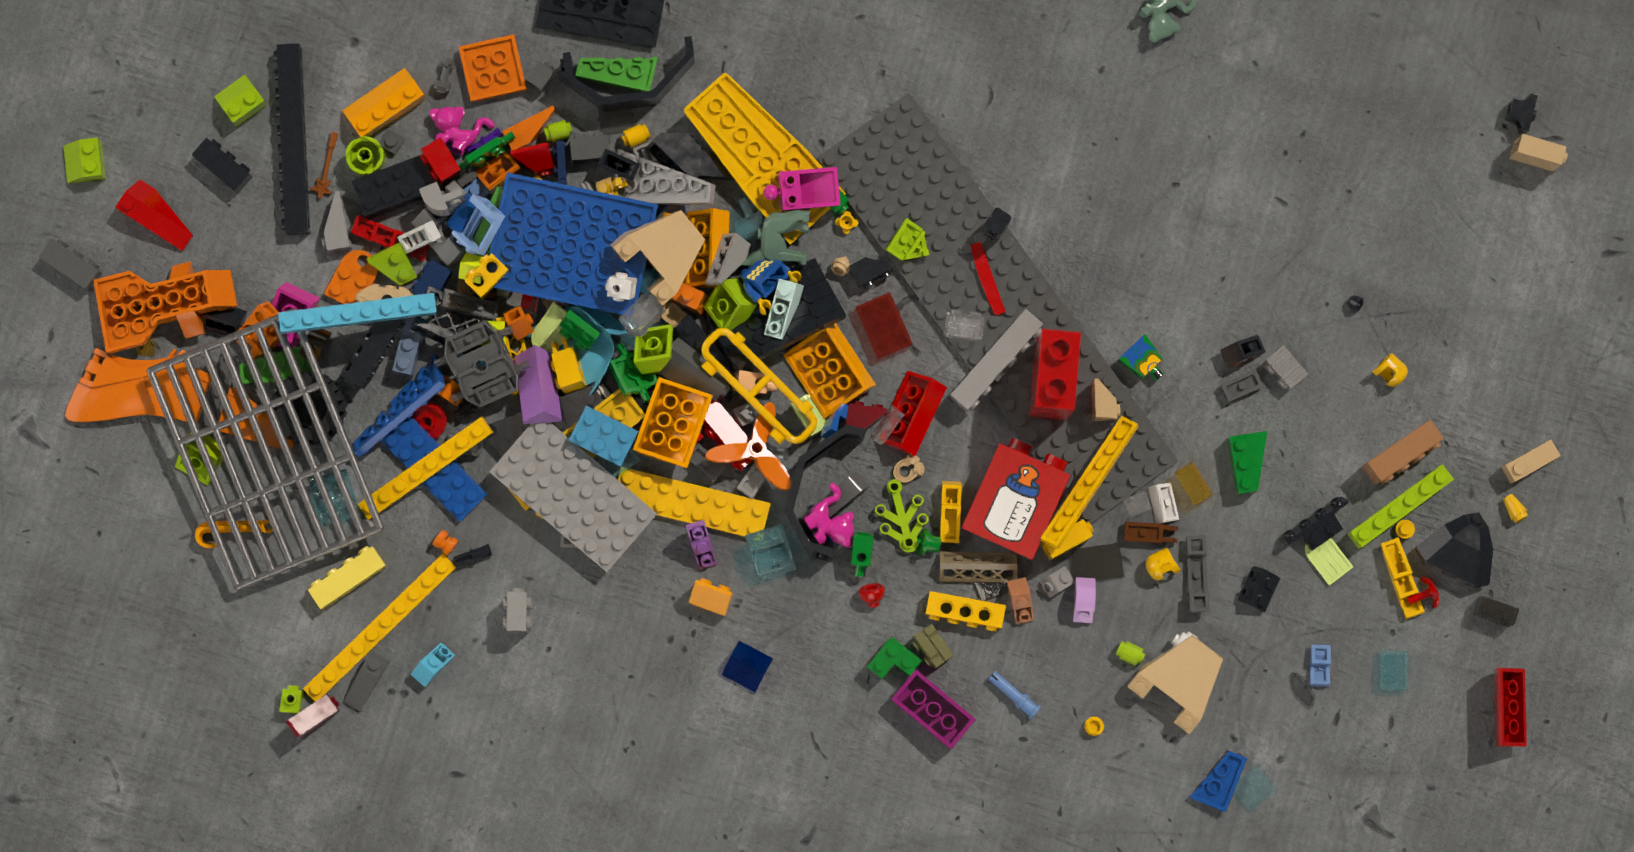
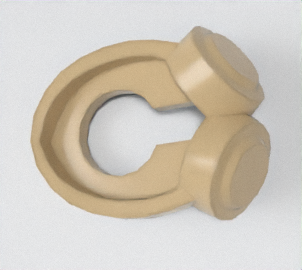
M908 454L907 458L900 460L893 470L895 479L900 482H910L917 476H922L924 474V465L919 462L920 458L917 455L912 456ZM913 464L914 468L910 470V474L907 477H903L900 474V468Z

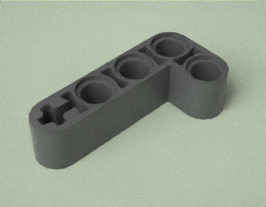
M859 472L853 473L838 485L842 494L839 501L828 506L829 519L870 487ZM833 491L829 492L819 502L823 501L827 497L833 496ZM813 507L798 518L799 523L809 535L816 528L810 530L804 517L811 512Z

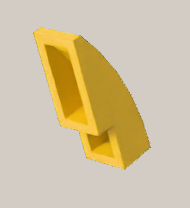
M942 481L940 538L941 542L959 543L961 482Z

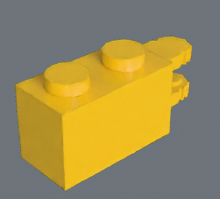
M564 338L562 339L564 350L559 351L558 344L556 342L551 343L553 361L550 363L552 370L557 375V378H555L557 388L568 394L585 388L587 385L579 354L573 346L570 347L568 339Z

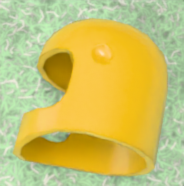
M1390 353L1372 373L1376 376L1381 375L1386 380L1385 384L1389 387H1396L1407 377L1408 368L1393 353Z
M1167 547L1151 554L1146 559V569L1154 580H1163L1162 575L1168 571H1173L1174 574L1181 572L1180 567L1174 561Z

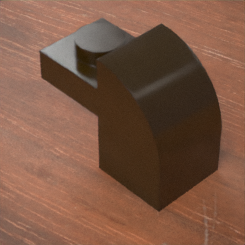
M325 329L311 330L307 335L317 362L321 361L326 347L330 346L333 341L331 337L332 332ZM302 346L299 355L307 358Z

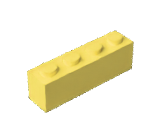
M368 546L364 547L358 552L360 555L356 558H348L342 563L344 566L338 570L336 568L330 570L326 574L328 577L322 581L317 579L310 584L311 588L308 591L321 610L326 609L387 567L373 546L370 548Z

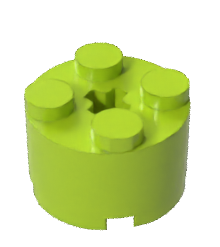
M364 136L354 139L347 146L345 153L346 161L350 169L357 176L363 177L384 169L386 154L376 139ZM369 155L370 158L364 161L362 156Z

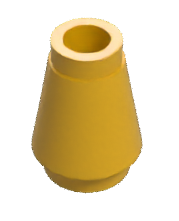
M1513 494L1503 499L1510 519L1515 523L1529 516L1527 514L1528 510Z

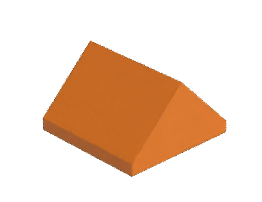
M506 151L502 156L498 158L493 157L486 166L475 171V174L491 195H494L497 186L504 187L507 173L517 175L522 173L519 165Z

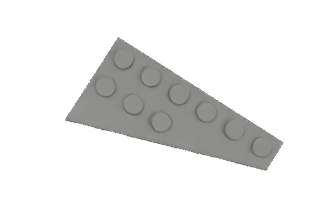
M618 149L617 154L640 164L633 182L627 179L628 187L617 190L618 196L658 205L714 203V184Z

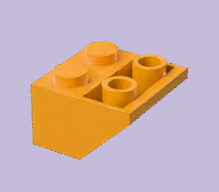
M701 578L700 581L696 580L694 583L689 604L726 616L733 592H730L731 589L727 586L719 584V587L712 585V581Z

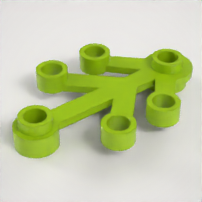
M893 479L888 482L886 488L887 492L893 496L897 515L888 511L882 504L876 506L875 513L900 526L902 534L891 529L888 523L881 524L880 532L899 541L900 548L903 551L913 552L918 547L917 536L923 525L928 523L929 518L924 513L919 514L917 523L911 533L908 524L918 507L923 504L924 499L921 495H915L911 506L905 514L900 495L902 484L900 481ZM894 483L897 484L898 489L892 490L891 485ZM916 497H919L921 499L920 504H916L914 502V499ZM883 507L884 513L879 514L877 508ZM925 516L926 522L921 523L919 517ZM884 525L889 527L888 532L882 531ZM907 539L912 540L913 544L911 546L905 544Z

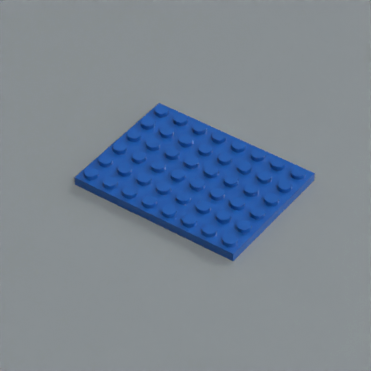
M507 173L499 207L505 218L492 240L490 254L492 253L508 268L509 272L493 288L635 317L647 258L639 250L625 262L610 244L624 232L655 221L658 204ZM490 263L487 266V271L490 273H494L498 269L495 263ZM617 272L628 274L627 277L637 278L635 297L630 300L615 301L613 297L607 296L606 282L609 277L616 275Z

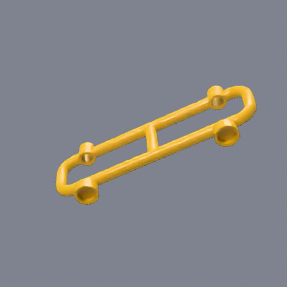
M719 328L712 332L702 344L701 351L706 362L701 367L711 377L718 372L774 427L769 435L778 444H781L785 439L792 444L804 442L817 427V418L811 411L814 407L806 399L802 402L743 343L746 339L739 332L734 334L727 328ZM726 336L765 375L749 392L710 354L709 347L718 337ZM769 381L809 419V426L799 436H793L754 398Z

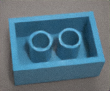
M587 405L569 441L622 466L639 431Z

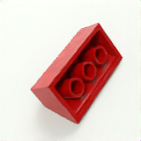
M907 371L876 440L901 452L916 456L947 387L933 378Z
M1496 668L1494 669L1496 747H1527L1525 669Z

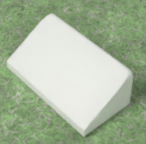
M1171 482L1148 487L1155 522L1162 524L1179 520Z

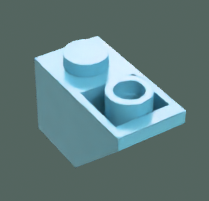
M440 643L419 662L411 675L426 687L447 666L455 654L443 643Z

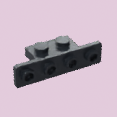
M1342 496L1333 498L1329 505L1317 509L1313 516L1303 519L1298 523L1297 527L1284 532L1283 536L1279 539L1280 542L1288 546L1302 536L1308 548L1314 550L1343 530L1334 513L1349 503L1348 500Z

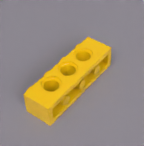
M930 591L925 615H928L930 620L940 621V618L948 619L947 623L959 625L960 621L967 623L968 627L978 628V625L986 626L985 630L997 632V629L1002 628L1006 605ZM944 603H948L951 606V612L948 614L941 611V605ZM968 607L970 609V616L962 617L960 609ZM985 610L989 613L987 621H982L979 618L980 611Z

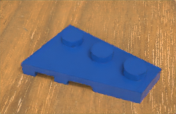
M1229 751L1196 791L1193 792L1190 798L1226 813L1247 758Z

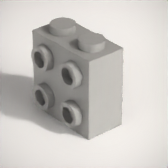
M512 588V592H507V596H504V608L507 609V616H503V627L507 628L506 631L509 633H529V629H532L533 618L529 616V609H533V598L522 588Z

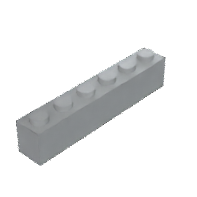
M1025 309L951 393L950 398L966 412L969 409L973 411L980 403L978 400L982 394L986 396L993 387L990 385L994 380L998 382L1005 375L1003 370L1007 366L1011 368L1018 360L1015 356L1020 351L1024 353L1030 346L1028 342L1032 337L1035 339L1038 337L1043 323Z

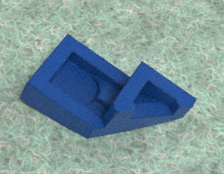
M843 403L826 420L821 437L826 439L837 432L838 425L847 417V404Z

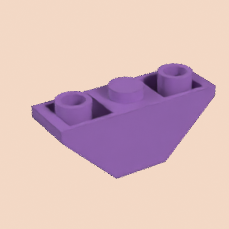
M704 520L685 525L699 570L717 565Z

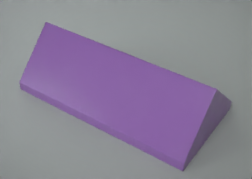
M536 345L515 356V364L518 365L528 360L531 366L519 374V396L523 424L562 422L558 388L555 383L556 373L552 370L550 363L553 361L552 353Z

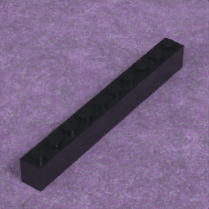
M299 43L277 44V50H274V61L277 62L278 69L274 70L275 80H278V88H275L276 99H279V106H276L277 118H280V125H277V135L281 136V144H278V154L282 158V162H279V174H282V181L279 182L280 193H283V200H280L281 211H284V219H281V228L285 230L287 235L310 234L302 47Z

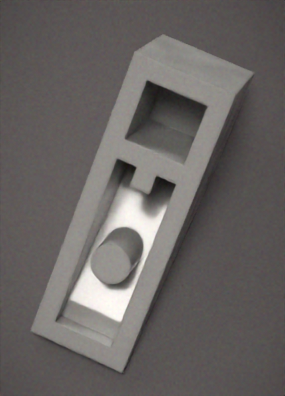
M335 191L324 229L325 238H322L323 248L327 249L329 254L352 249L340 191Z
M737 233L723 234L705 284L707 286L722 284L745 261L751 244Z

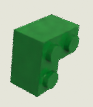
M891 636L867 668L880 679H883L893 665L907 676H910L922 660Z

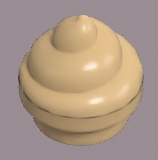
M847 257L834 259L831 268L833 273L838 276L848 274L850 271L849 260Z

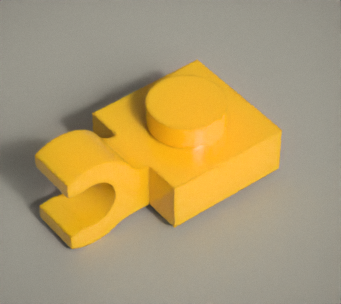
M608 177L595 183L597 192L618 196L617 190L628 187L627 179L621 180V177Z

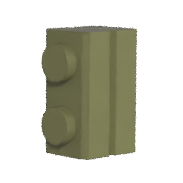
M930 624L912 637L914 639L912 642L913 646L918 652L922 651L926 656L923 660L929 668L933 666L936 669L954 656L933 624Z

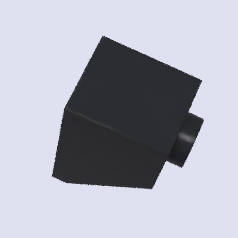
M1258 335L1239 340L1220 350L1227 367L1237 365L1266 352Z

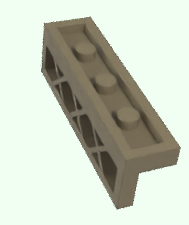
M940 551V582H1007L1017 579V553ZM944 569H952L955 573L944 575ZM965 570L974 571L972 575H965L963 572ZM991 570L994 573L990 576H985L982 572ZM1005 570H1013V575L1004 576L1002 572Z

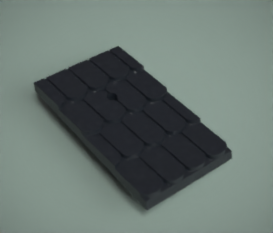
M538 0L533 27L655 48L664 0Z
M815 258L806 261V265L799 264L790 268L791 272L799 271L801 273V282L798 281V284L804 285L799 305L783 339L764 335L770 309L764 307L766 315L761 314L759 303H757L758 305L749 319L731 330L734 334L739 332L746 339L743 343L760 360L845 319L846 314ZM776 289L773 290L766 298H762L763 300H769L771 302V307ZM704 311L703 316L710 330L714 332L719 329L707 311ZM720 336L716 339L733 373L753 364L726 336Z

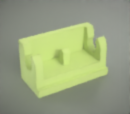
M806 394L799 399L802 402L806 399L814 407L811 411L817 418V427L810 435L812 438L822 432L826 421L809 394ZM791 403L792 409L806 429L810 424L809 419Z

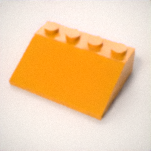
M836 323L807 337L783 355L824 419L832 415L843 403L848 405L876 386Z
M659 377L633 450L657 460L688 468L713 395Z

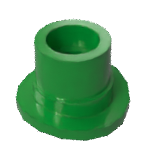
M923 529L917 540L918 554L924 555L925 552L937 553L940 549L941 538L929 534L928 529Z

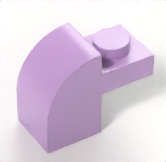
M1076 577L1073 622L1092 623L1096 598L1095 578Z

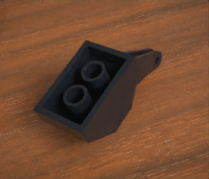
M660 133L645 147L661 165L698 179L734 180L718 157L701 150L698 140L688 133Z

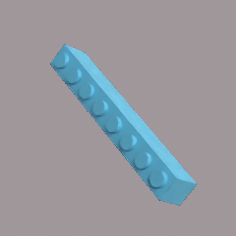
M434 293L279 312L278 315L281 334L435 315L437 311Z

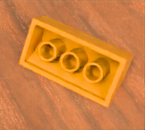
M403 68L343 109L342 112L360 137H372L426 100V97L411 75Z
M710 208L687 212V217L695 218L694 226L705 238V241L685 277V284L693 288H716L717 285L707 286L705 282L722 235L729 234L730 211Z

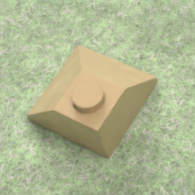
M1098 378L1094 379L1091 382L1093 421H1116L1117 416H1120L1121 413L1120 404H1117L1116 398Z

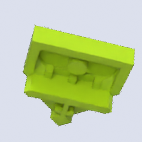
M905 218L885 251L901 261L929 255V250L927 249L925 231L908 218Z

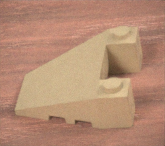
M679 210L656 221L624 232L610 246L625 262L639 250L661 275L646 289L663 306L677 294L705 238L682 210Z
M1191 635L1172 647V649L1144 664L1132 678L1128 688L1143 699L1154 685L1184 707L1177 715L1174 723L1190 734L1205 713L1223 658Z

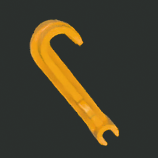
M269 519L257 520L261 532L267 534L273 532L272 528L267 527V523H270ZM248 520L236 521L240 532H253ZM215 521L220 533H232L228 521ZM207 522L201 523L195 532L197 543L204 548H215L216 543L204 541L203 535L211 533Z

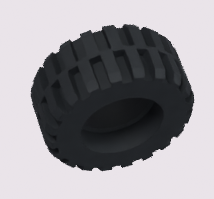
M313 371L301 372L306 386L317 382ZM323 374L342 424H344L343 420L347 414V411H345L347 401L344 400V392L338 387L339 384L335 380ZM294 375L283 380L288 393L299 390ZM278 387L276 388V393L272 395V400L281 397ZM320 389L316 391V392H318L319 394L322 395ZM285 404L275 407V413L286 439L300 444ZM326 405V414L321 423L329 440L330 437L338 432ZM302 425L309 445L321 443L314 426Z

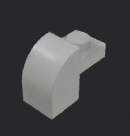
M437 182L419 189L427 209L437 216L450 215L449 207H458L465 201L460 188L442 195Z

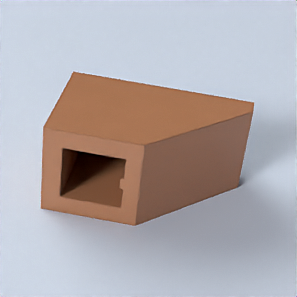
M1026 577L1007 581L1015 624L1034 621L1031 593Z

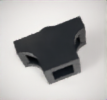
M1529 94L1525 100L1513 99L1509 103L1505 120L1514 123L1519 134L1526 135L1529 132L1531 121L1534 122L1537 111L1534 109L1538 95Z

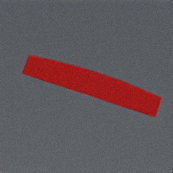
M978 242L970 245L975 266L995 316L1002 314L1006 311L982 244Z

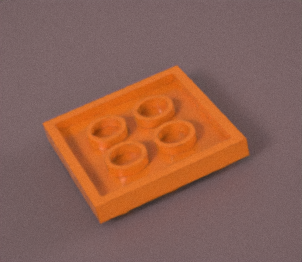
M514 34L459 46L471 103L527 90Z

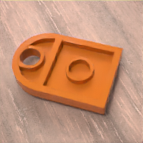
M354 250L346 254L334 273L324 295L341 304L357 303L355 301L356 293L374 284L378 276V269L368 263L365 266L358 264L360 257H370L372 255L363 250Z

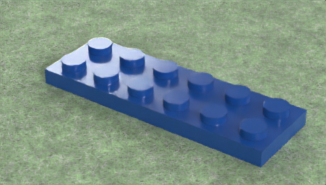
M412 416L403 420L397 429L391 430L385 439L381 441L407 468L440 446ZM455 460L422 483L460 522L488 495Z

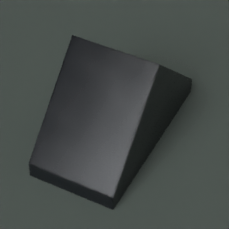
M605 148L598 166L633 182L640 164Z

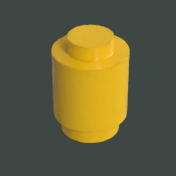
M645 124L631 127L623 131V136H621L625 147L629 146L630 149L647 142V139L651 138Z

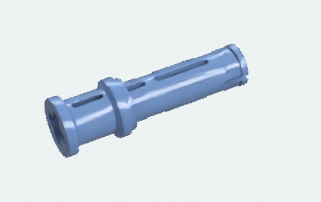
M995 671L993 673L994 677L991 676L988 681L1014 701L1016 708L1024 711L1031 720L1041 706H1037L1029 699V695L1020 693Z

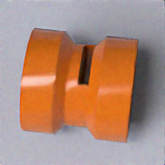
M443 529L434 539L432 545L436 548H441L442 552L448 556L455 549L459 541L454 537L451 538L448 532Z

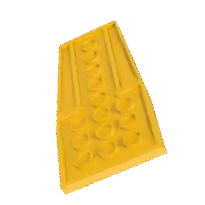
M723 73L684 108L685 115L751 203L765 218L771 213L787 212L781 211L780 196H777L774 200H768L763 194L764 188L768 185H774L779 188L777 173L823 168L803 145L727 73ZM788 177L787 182L789 184H793L794 179L792 177ZM839 186V189L846 195V193ZM790 196L789 202L794 203L795 197ZM830 207L802 209L801 211H810L809 222L804 223L809 224V227L812 226ZM795 230L783 233V236L790 245L803 232Z

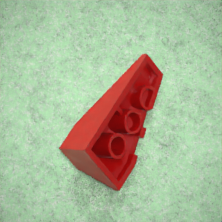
M140 179L125 191L115 206L119 212L181 251H184L193 237L192 233L158 191Z

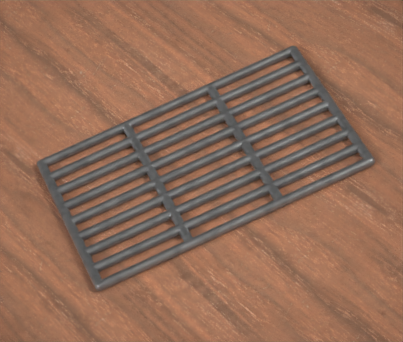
M279 315L147 368L148 377L235 590L250 586L384 530V525L306 332L297 333L317 380L316 383L309 386L305 384L286 334H281ZM271 325L275 328L299 387V390L292 393L287 391L263 332L264 328ZM254 332L257 335L281 394V397L272 401L269 398L245 336ZM235 340L239 342L263 401L262 405L255 408L251 405L227 345ZM218 347L222 351L245 408V412L235 415L209 352ZM201 354L228 418L218 423L191 359ZM184 362L210 425L201 430L197 426L174 369V365ZM164 369L168 372L192 434L181 437L156 376L157 372ZM319 389L346 452L345 455L337 458L334 456L310 396V393ZM303 397L328 459V462L320 465L316 463L292 403L293 400ZM285 404L310 466V469L301 473L298 470L274 410L275 407ZM266 411L292 473L291 477L284 480L280 477L256 415ZM246 419H249L274 480V484L266 487L263 486L238 424ZM229 426L233 430L257 490L247 495L220 431ZM212 433L239 497L230 502L227 500L202 438ZM193 441L197 444L221 503L220 506L213 509L209 507L185 447V444ZM348 461L351 464L375 526L364 530L339 468V465ZM328 469L333 471L357 531L356 534L346 537L321 475V472ZM311 476L315 478L339 538V541L328 544L303 482L304 479ZM294 483L297 485L322 547L312 552L285 487ZM277 490L304 554L295 559L292 558L267 494ZM258 498L261 499L286 561L276 567L249 503ZM240 505L243 506L268 570L258 574L231 510ZM223 512L250 575L249 578L241 581L238 579L214 519V516Z

